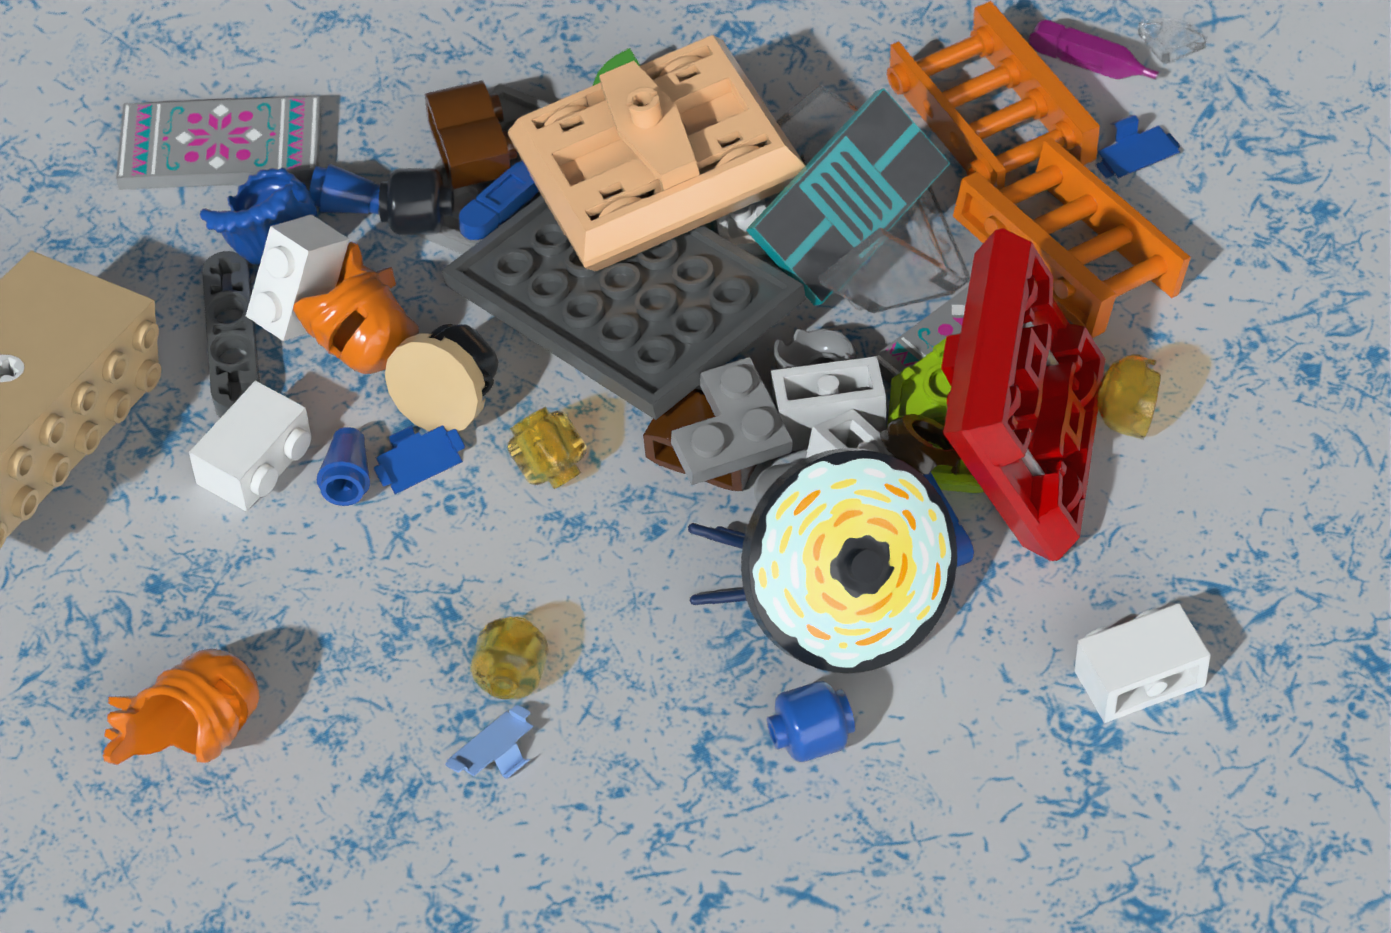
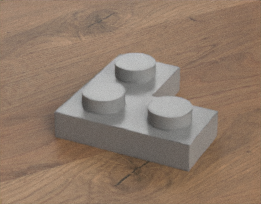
M750 357L701 372L700 387L715 417L673 430L671 434V444L691 485L789 454L792 451L793 440Z

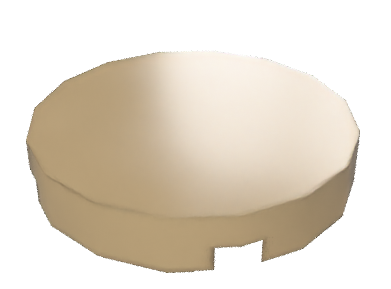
M419 333L405 339L387 359L385 370L388 392L395 405L414 425L427 431L434 430L442 425L446 432L452 429H456L457 432L465 430L484 409L485 399L482 400V389L485 387L483 374L473 357L459 344L445 337L440 341L435 338H429L432 334Z

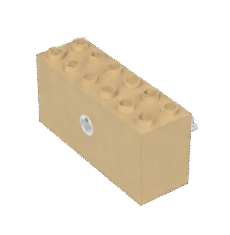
M32 250L0 279V549L13 530L23 520H28L35 513L38 504L55 487H59L65 482L69 472L86 455H90L95 451L100 440L110 429L127 417L134 404L146 392H151L156 387L161 376L157 345L159 327L156 324L154 299Z

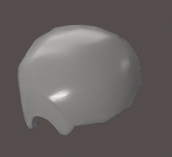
M798 328L788 344L784 345L780 339H777L774 343V359L777 369L857 359L855 346L843 333L825 328L813 331Z

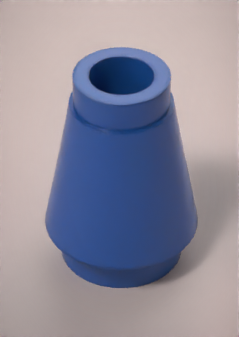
M330 163L327 168L315 167L309 191L315 207H319L320 213H373L379 215L380 184Z
M344 427L334 433L333 440L317 474L316 480L321 494L332 504L339 506L353 505L361 500L370 487L365 437L362 432L355 428Z

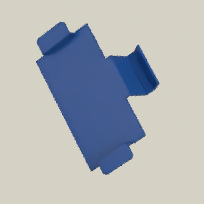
M1130 115L1110 124L1117 128L1115 140L1117 143L1097 151L1102 157V161L1097 163L1096 167L1105 178H1110L1114 174L1120 178L1180 153L1178 150L1180 145L1170 133L1165 134L1159 125L1138 133L1139 119L1136 115Z
M411 425L388 436L393 449L375 457L379 465L374 467V471L382 486L385 487L390 484L394 494H397L462 463L463 461L458 451L463 450L465 445L456 429L446 432L442 425L421 435L419 432L415 434Z

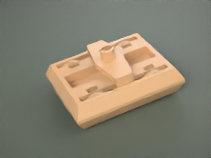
M710 35L639 66L635 61H631L599 75L601 83L519 117L508 131L509 138L527 167L531 178L583 266L596 272L782 191L806 166L724 41L714 35Z

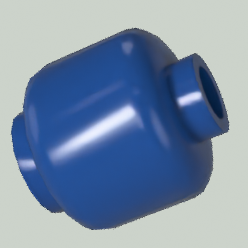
M825 681L814 682L778 694L775 700V715L767 717V726L776 750L786 748L789 755L797 762H806L843 750L847 745L848 734L855 732V721L845 692L842 689L835 691Z

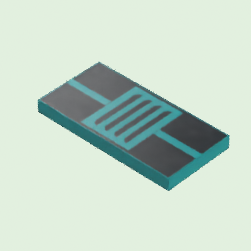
M884 88L876 90L754 220L746 231L786 275L803 284L807 299L814 306L820 305L950 165V162Z

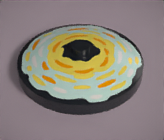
M840 448L812 455L798 462L778 477L764 493L752 513L743 540L741 554V575L745 597L753 617L764 634L779 649L802 663L820 670L845 674L861 673L887 666L918 646L932 631L943 614L952 593L957 569V544L953 523L946 505L934 486L920 472L902 460L883 453L858 448Z

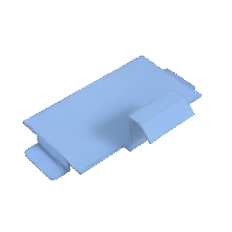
M515 705L509 710L510 713L504 712L452 755L445 765L457 773L464 770L470 775L475 776L494 760L502 777L508 779L530 760L523 759L515 743L534 727L525 720L530 715V711L520 705Z

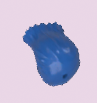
M283 167L280 169H262L257 174L250 175L245 184L239 185L237 195L227 198L231 211L219 212L206 208L200 211V217L206 221V227L209 230L215 229L217 233H222L225 241L233 250L254 265H260L270 226L308 215H313L317 218V209L310 191L294 174L288 173Z

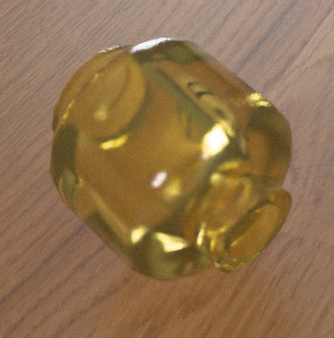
M544 406L509 428L514 436L507 443L508 453L529 484L541 485L549 481L553 489H556L581 473L576 463L585 456L587 447L565 412L560 410L549 412L547 407Z
M521 617L499 618L489 622L479 633L472 657L470 671L473 680L483 691L499 699H520L531 695L540 685L549 651L546 637L533 623Z

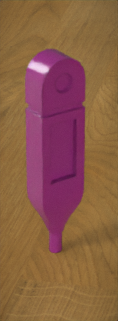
M1050 20L1039 21L1029 37L1030 45L1037 52L1055 59L1059 58L1063 62L1109 78L1123 79L1130 76L1143 75L1156 80L1158 77V71L1142 65L1126 47L1071 27L1065 28V25Z

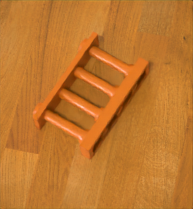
M992 1L974 8L973 30L970 33V37L917 61L913 59L899 41L890 45V67L887 68V78L891 88L896 94H903L965 169L967 176L979 172L993 186L1001 189L1005 187V174L1039 159L1044 140L1051 137L1083 165L1097 159L1100 125ZM976 55L982 58L986 57L995 68L943 92L929 78V76ZM1003 86L1009 89L1012 88L1022 99L969 124L955 109ZM1031 117L1035 120H1040L1049 131L997 156L982 141Z
M1052 137L1044 140L1036 172L1006 187L997 189L979 172L962 178L953 217L982 243L988 239L995 229L1004 228L1031 241L1053 275V299L1064 316L1074 325L1085 326L1092 338L1106 331L1115 298L1142 284L1152 281L1169 297L1173 298L1179 295L1191 257ZM1045 190H1048L1064 204L1035 219H1031L1015 205ZM1079 220H1082L1098 234V236L1069 250L1065 249L1050 236V234ZM1114 250H1117L1134 265L1104 281L1100 280L1084 266Z

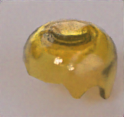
M1131 354L1114 361L1099 382L1097 405L1104 424L1111 430L1143 440L1149 431L1153 419L1161 375L1159 372L1148 367V364L1156 365V360L1139 354Z

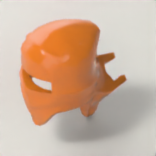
M354 242L348 243L336 287L328 294L301 298L293 307V311L307 333L315 338L317 343L326 349L327 353L336 356L348 367L363 374H374L386 370L387 359L405 339L419 334V326L406 315L405 310L399 305L390 291L396 285L392 267L373 271L364 266L359 245Z
M204 649L190 654L182 660L181 664L161 673L152 687L144 689L137 696L109 697L108 704L122 710L109 712L107 715V722L113 728L105 729L104 737L112 741L104 749V762L119 765L134 755L157 753L171 745L196 755L197 762L208 763L219 757L222 750L231 745L232 740L235 739L240 729L257 708L260 694L254 674L245 662L237 656L219 649Z

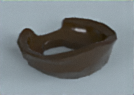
M908 414L894 419L886 430L880 432L881 441L888 452L897 459L912 466L921 474L928 475L934 467L939 465L952 466L951 472L954 475L959 473L961 458L943 434L944 426L937 421L922 415ZM931 443L937 444L942 449L934 447Z

